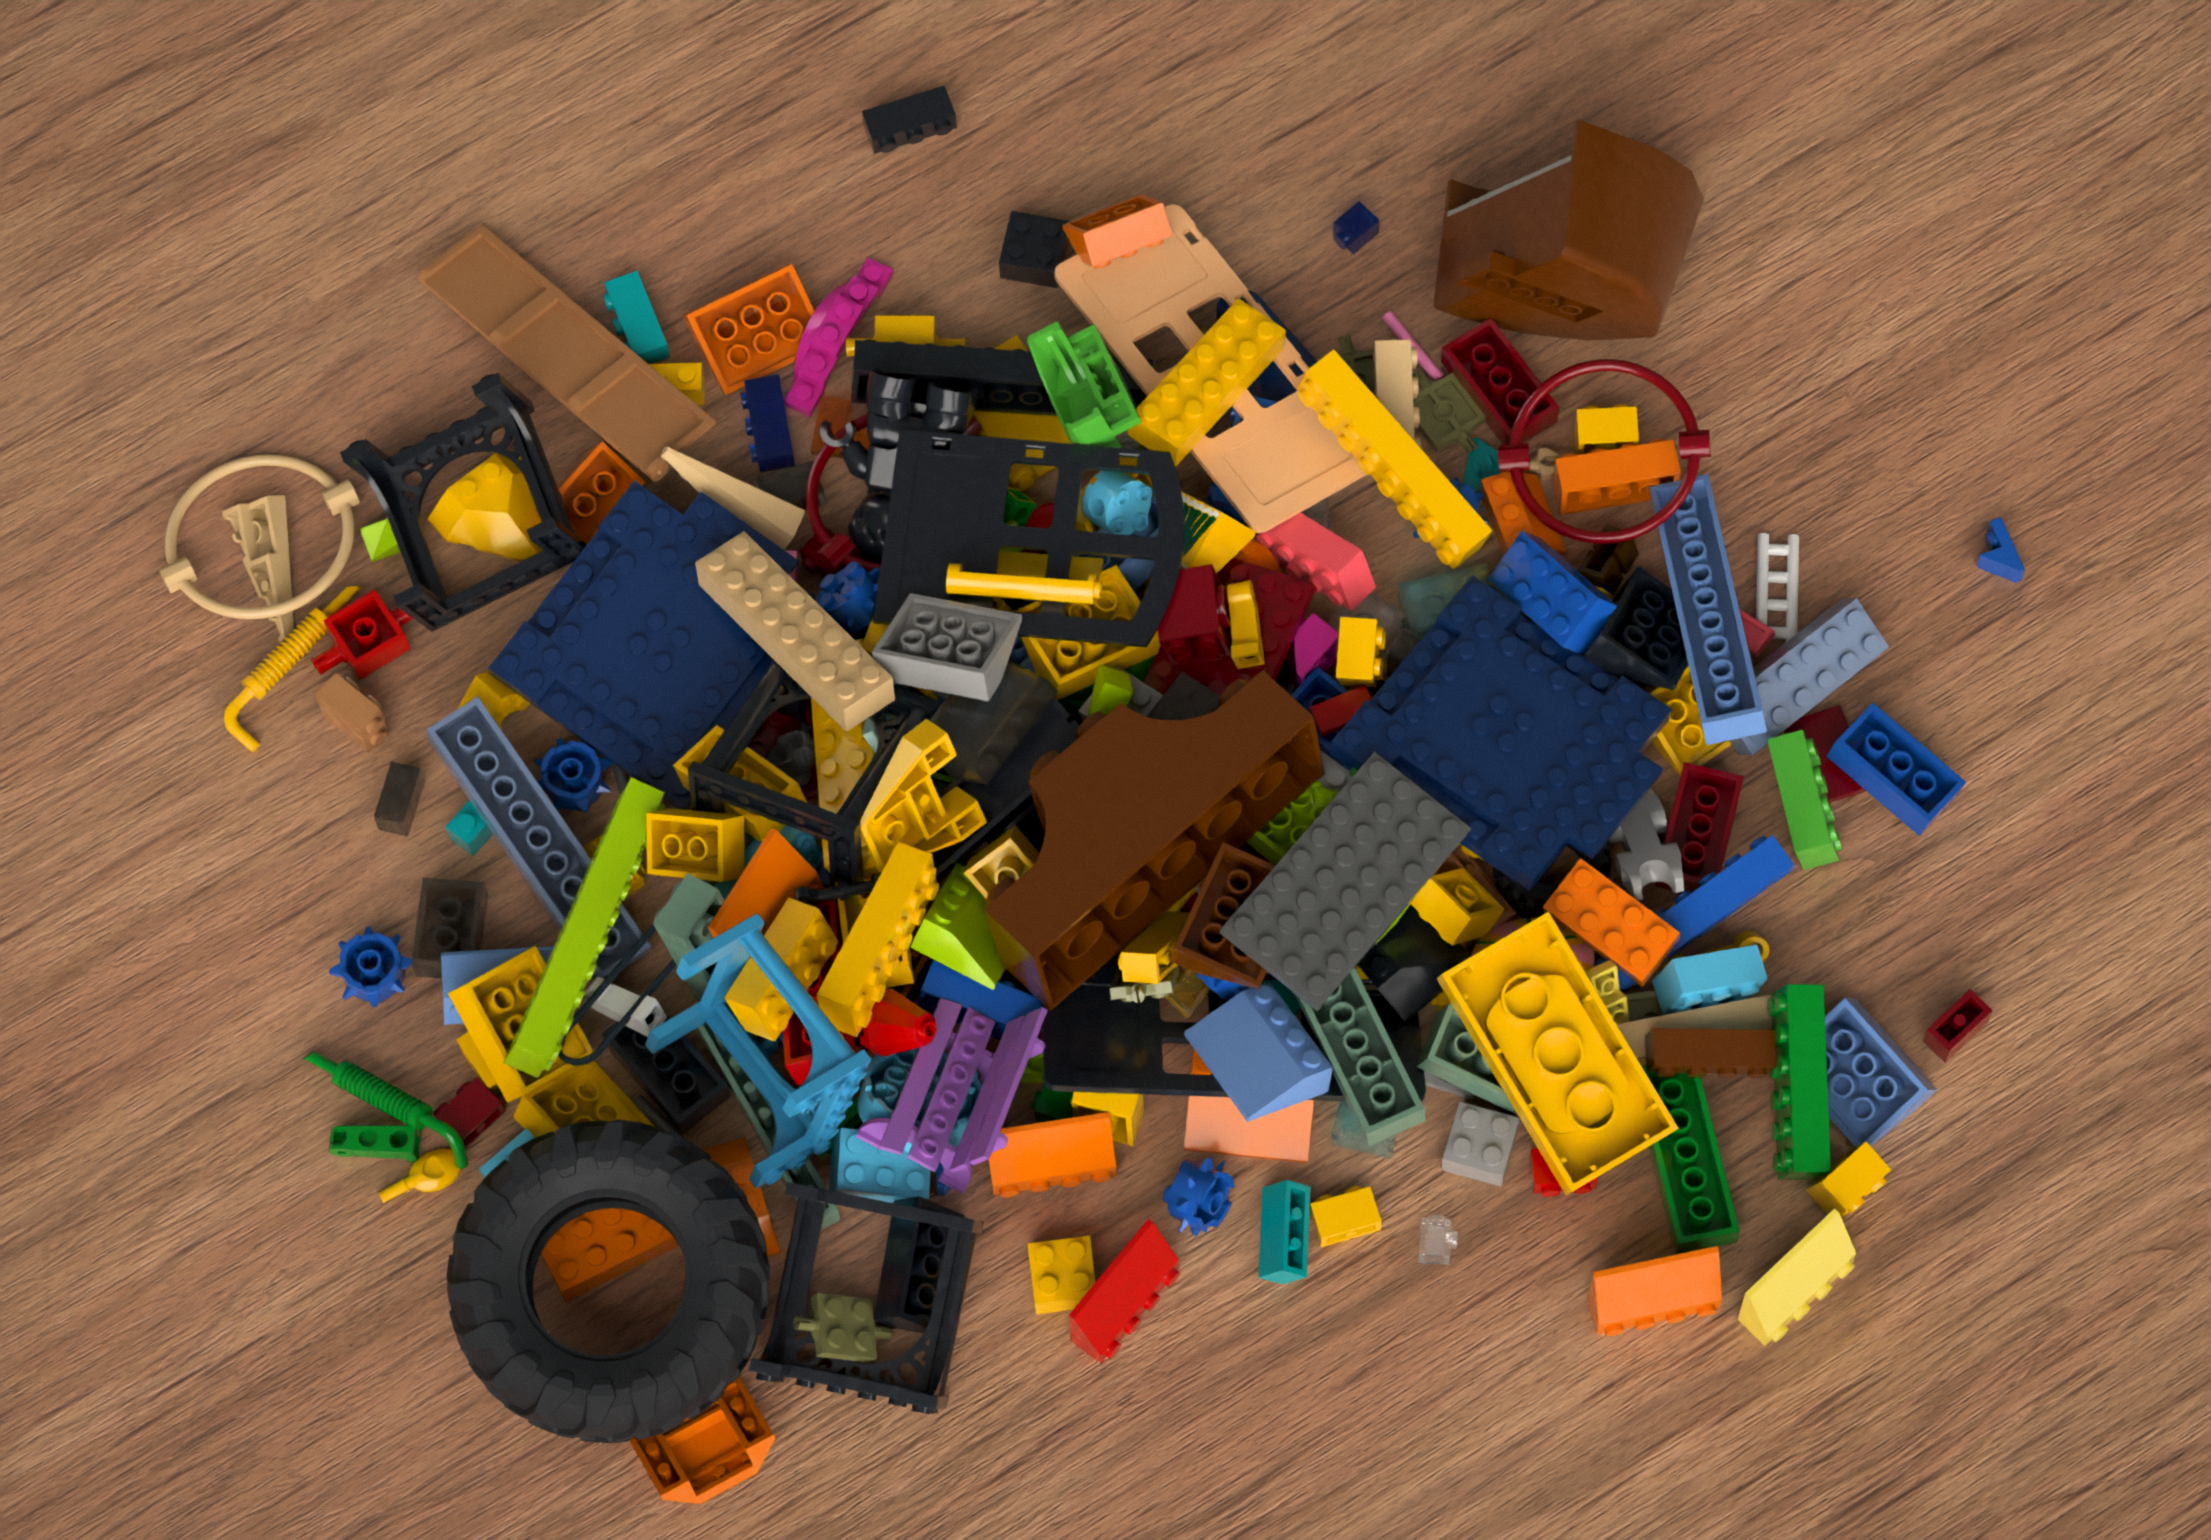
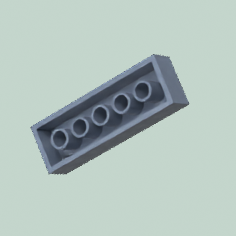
M1841 598L1753 668L1767 732L1729 740L1738 755H1754L1768 744L1767 739L1777 737L1889 648L1857 598Z

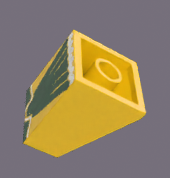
M1181 491L1185 533L1180 570L1212 564L1216 573H1218L1254 538L1256 532L1221 511Z

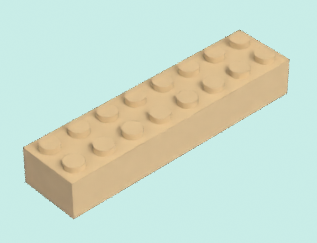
M745 531L695 562L699 586L846 732L895 700L893 677Z

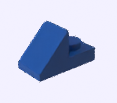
M2002 518L1991 520L1987 533H1985V540L1991 551L1979 555L1976 566L2017 583L2022 580L2025 568Z

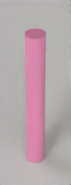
M1392 311L1387 312L1382 319L1399 340L1411 339V347H1417L1418 363L1433 381L1444 378L1445 375Z

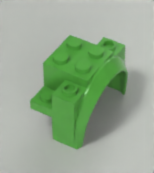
M1058 321L1029 335L1027 343L1034 362L1070 442L1080 445L1121 448L1116 435L1142 423L1136 411L1137 406L1121 372L1109 354L1096 325L1093 324L1067 337Z

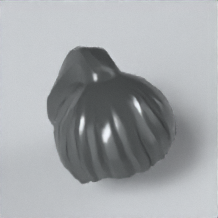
M799 729L780 735L777 738L776 745L768 754L767 761L798 782L800 787H804L811 780L812 767L816 761L814 738L806 730Z

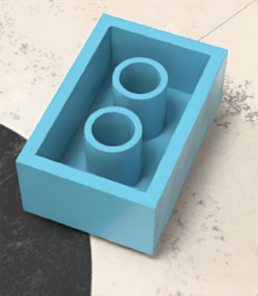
M1752 945L1672 959L1652 983L1662 1015L1749 999L1753 994L1759 992V988L1768 978L1758 946Z
M840 1128L833 1137L830 1191L894 1203V1200L916 1196L929 1199L931 1170L908 1159L906 1151L898 1155L882 1149L879 1150L857 1138L858 1129Z

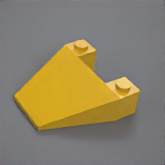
M925 719L902 737L860 820L861 834L877 869L881 873L898 842L933 853L965 840L987 823L978 801L959 787H954L943 797L939 798L930 776L956 757L957 754L947 732L928 719Z

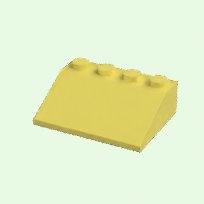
M1835 1208L1745 1293L1738 1320L1764 1346L1771 1340L1775 1343L1779 1341L1788 1331L1786 1326L1793 1319L1796 1321L1801 1320L1811 1309L1808 1305L1816 1297L1819 1300L1823 1299L1833 1288L1830 1284L1838 1276L1841 1279L1845 1278L1855 1267L1853 1264L1856 1255L1855 1249L1840 1213Z

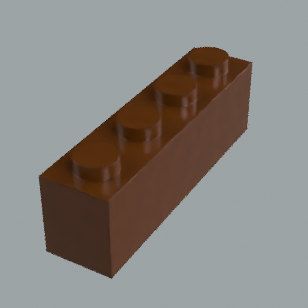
M1652 1028L1645 1035L1647 1072L1657 1073L1658 1077H1672L1676 1073H1687L1688 1077L1698 1078L1706 1076V1073H1718L1720 1078H1732L1737 1076V1074H1748L1749 1078H1764L1777 1067L1774 1030Z

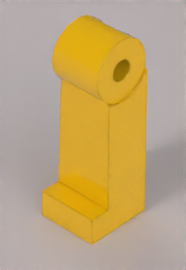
M1248 580L1228 584L1227 595L1232 636L1231 657L1237 669L1263 665L1265 661L1258 606L1252 582ZM1255 656V657H1253V658H1251V659H1246V658H1245V657Z

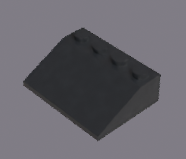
M1638 566L1619 589L1613 600L1617 605L1616 609L1590 643L1583 657L1610 675L1624 676L1637 682L1674 690L1688 665L1673 592L1671 588Z

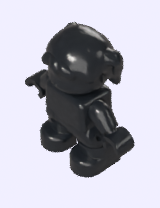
M876 367L870 370L867 384L868 396L866 405L868 409L867 430L870 441L869 450L859 440L854 441L853 438L856 434L854 420L845 425L846 434L843 438L836 437L833 434L830 421L826 419L822 422L820 426L822 440L832 447L841 446L843 450L840 451V454L849 472L855 477L865 480V485L869 487L867 496L862 499L859 507L855 510L852 520L848 524V531L853 544L863 557L871 562L881 564L899 430L963 435L973 417L979 390L973 389L966 393L936 387L935 383L930 382L928 384L925 404L910 400L914 394L915 378L899 379L880 374L881 368ZM933 441V449L950 450L951 442Z

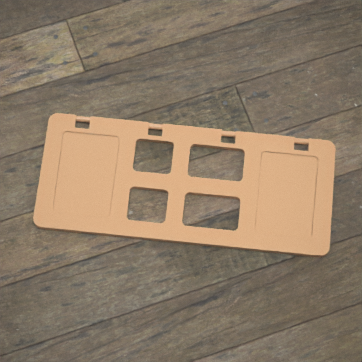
M1175 204L1164 207L1172 236L1163 239L1164 243L1155 247L1144 246L1137 249L1135 255L1126 258L1119 256L1110 260L1111 264L1102 268H1094L1083 263L1078 254L1060 263L1055 268L1054 277L1057 283L1090 325H1096L1104 343L1146 396L1157 387L1175 366L1162 373L1156 372L1134 345V342L1167 326L1171 328L1186 349L1190 351L1204 334L1188 316V313L1217 297H1222L1230 307L1238 298L1243 297L1251 307L1271 319L1262 306L1250 295L1246 286L1210 241L1198 230L1196 224L1181 206ZM1190 231L1198 240L1193 245L1184 236ZM1285 336L1284 348L1273 361L1297 390L1309 367ZM1295 363L1304 373L1298 377L1289 368V366ZM1246 390L1232 405L1243 421L1214 438L1204 435L1190 451L1247 525L1257 533L1267 532L1367 475L1358 466V460L1351 452H1346L1340 446L1338 437L1331 429H1326L1320 423L1318 414L1313 408L1303 404L1298 396V391L1268 408H1263L1250 392Z

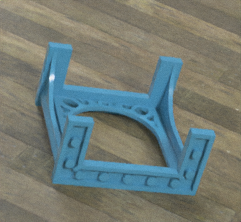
M758 914L751 916L682 956L676 973L683 981L716 962L717 964L701 1001L652 1029L645 1043L646 1047L653 1054L707 1023L761 1092L774 1117L775 1141L769 1157L756 1164L749 1177V1180L756 1189L765 1183L768 1185L775 1183L782 1177L783 1172L789 1168L796 1170L808 1160L809 1156L814 1153L817 1156L821 1155L831 1147V1140L838 1133V1126L845 1119V1112L852 1105L853 1095L860 1089L859 1083L867 1075L866 1069L871 1061L870 1056L864 1049L857 1054L854 1052L761 933L764 921ZM750 956L796 1013L808 1032L812 1046V1063L806 1080L797 1090L790 1086L752 1035L744 1030L724 999Z

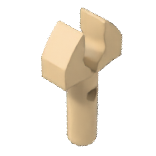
M1539 448L1535 458L1530 460V471L1522 472L1534 471L1540 475L1541 481L1550 480L1554 476L1555 465L1545 466L1543 462L1555 461L1558 458V454L1548 448Z

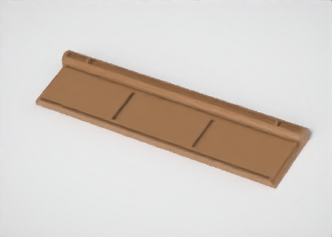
M483 224L475 228L420 272L418 280L421 284L653 482L662 479L669 468L668 462L660 457L664 447H669L681 453L716 425V421Z

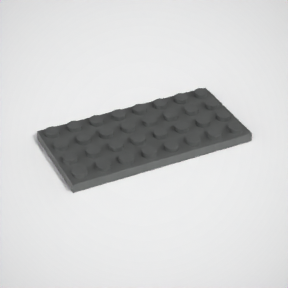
M1374 752L1225 923L1219 933L1313 1009L1318 1011L1466 838L1472 828Z

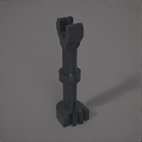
M881 872L872 873L868 881L852 884L840 882L835 887L819 890L805 886L795 889L797 898L795 900L815 906L823 901L839 898L840 901L849 900L850 896L871 893Z

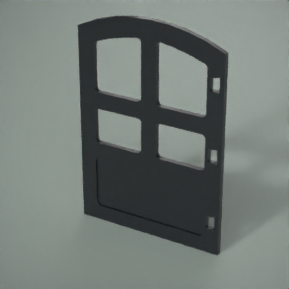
M900 429L873 618L874 624L890 625L910 593L994 609V597L947 594V569L949 563L962 564L963 572L997 574L999 554L1003 548L1046 551L1048 553L1045 578L1069 579L1071 559L1075 554L1144 559L1154 561L1155 566L1145 595L1131 621L1070 617L1065 614L1066 602L1042 601V607L1038 613L1006 612L1022 615V621L1016 637L1147 648L1159 629L1172 601L1179 579L1184 550L1185 524L1183 499L1178 475L1170 452ZM933 441L951 442L950 450L933 449ZM1026 449L1044 450L1043 458L1026 457ZM1119 457L1138 458L1137 466L1119 465ZM1013 464L1055 466L1059 469L1053 521L1049 528L1014 526L1004 523L1010 470ZM1090 469L1149 475L1156 498L1159 534L1156 537H1142L1076 530L1082 473Z

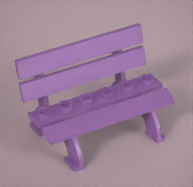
M940 998L932 1015L936 1021V1034L931 1043L915 1048L918 1050L891 1117L867 1120L859 1127L856 1137L879 1150L882 1149L898 1155L903 1153L907 1142L912 1143L907 1158L933 1172L937 1170L939 1162H941L944 1169L938 1181L963 1194L972 1177L971 1164L975 1165L988 1160L991 1153L1005 1148L1008 1143V1137L1001 1133L1000 1130L1028 1059L1043 1053L1045 1043L1037 1038L1048 1011L1044 1007L1027 1013L1026 1017L1020 1016L1007 1022L997 1050L993 1054L985 1050L995 1021L968 1007L956 1034L952 1030L962 1005ZM945 1049L950 1050L921 1123L917 1127L914 1125L942 1054ZM978 1068L980 1071L978 1081L982 1088L958 1147H954L947 1142Z

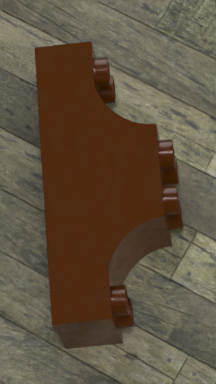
M1264 670L1248 683L1244 679L1231 683L1221 694L1217 710L1192 719L1159 720L1149 718L1132 711L1122 703H1119L1106 715L1101 711L1095 712L1081 724L1076 734L1077 740L1061 754L1057 751H1050L1034 764L1030 772L1031 779L1028 783L1045 837L1042 849L1034 866L1017 881L1012 877H1007L992 888L987 896V906L984 908V912L1001 964L1049 1011L1053 1010L1207 877L1222 842L1239 849L1257 831H1260L1270 820L1274 819L1283 809L1288 807L1325 775L1314 716Z

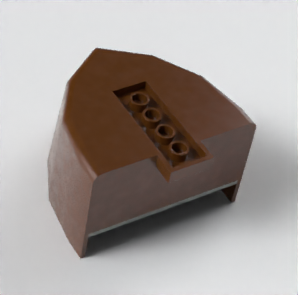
M1577 120L1575 121L1572 155L1559 159L1549 166L1522 176L1520 179L1507 183L1494 191L1475 188L1453 179L1448 180L1434 296L1435 309L1478 323H1483L1492 318L1499 328L1521 334L1586 341L1654 337L1659 331L1704 201L1692 171L1658 148Z

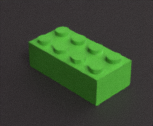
M1799 730L1767 739L1794 851L1803 869L1807 870L1840 861L1837 851L1842 850V844L1834 823H1830L1835 821L1832 805L1831 803L1829 804L1826 795L1828 788L1824 775L1822 776L1819 767L1821 759L1813 738L1807 739L1804 731Z

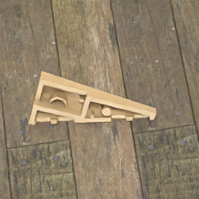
M664 447L660 457L678 471L679 475L685 481H688L699 493L703 492L783 550L786 549L796 534L805 510L674 449Z
M285 495L265 496L249 504H238L222 511L224 520H229L234 530V533L231 535L234 542L240 543L245 557L242 561L259 598L265 599L267 606L291 599L292 589ZM293 611L268 618L269 621L275 622L280 636L277 639L279 643L285 637H288L289 633H292L291 631L294 629Z

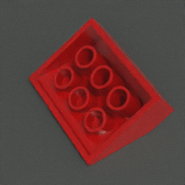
M1147 1219L1069 1314L1071 1342L1100 1364L1106 1357L1111 1359L1121 1347L1119 1341L1126 1333L1131 1335L1141 1322L1139 1317L1146 1309L1151 1311L1160 1299V1295H1158L1165 1285L1167 1287L1172 1286L1180 1275L1178 1271L1179 1259L1151 1220Z

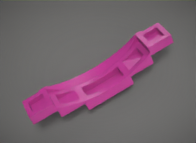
M867 258L856 277L852 276L849 282L834 289L819 304L802 335L795 361L794 382L784 399L785 406L811 418L825 394V387L846 345V338H850L856 326L876 298L882 296L894 275L893 269Z

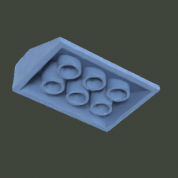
M1270 982L1261 984L1259 989L1249 988L1240 992L1185 1031L1187 1040L1247 1122L1329 1091L1332 1065Z
M1844 998L1825 1016L1829 1118L1854 1146L1864 1142L1872 1146L1915 1112L1938 1089L1856 998Z

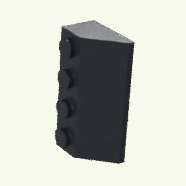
M920 1196L894 1200V1204L965 1218L963 1214ZM891 1216L873 1318L875 1321L898 1330L925 1332L932 1313L949 1228Z

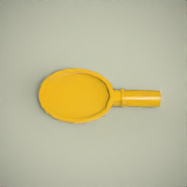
M433 1150L414 1162L408 1177L402 1178L397 1183L379 1191L378 1194L382 1202L385 1203L406 1191L409 1192L412 1188L429 1193L439 1191L452 1184L458 1178L461 1169L456 1166L452 1150Z

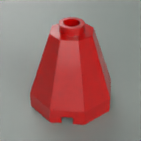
M885 988L883 998L880 1002H875L872 1008V1016L866 1028L862 1027L863 1036H859L860 1044L873 1054L888 1056L931 1043L937 1031L936 1021L932 1015L894 989Z

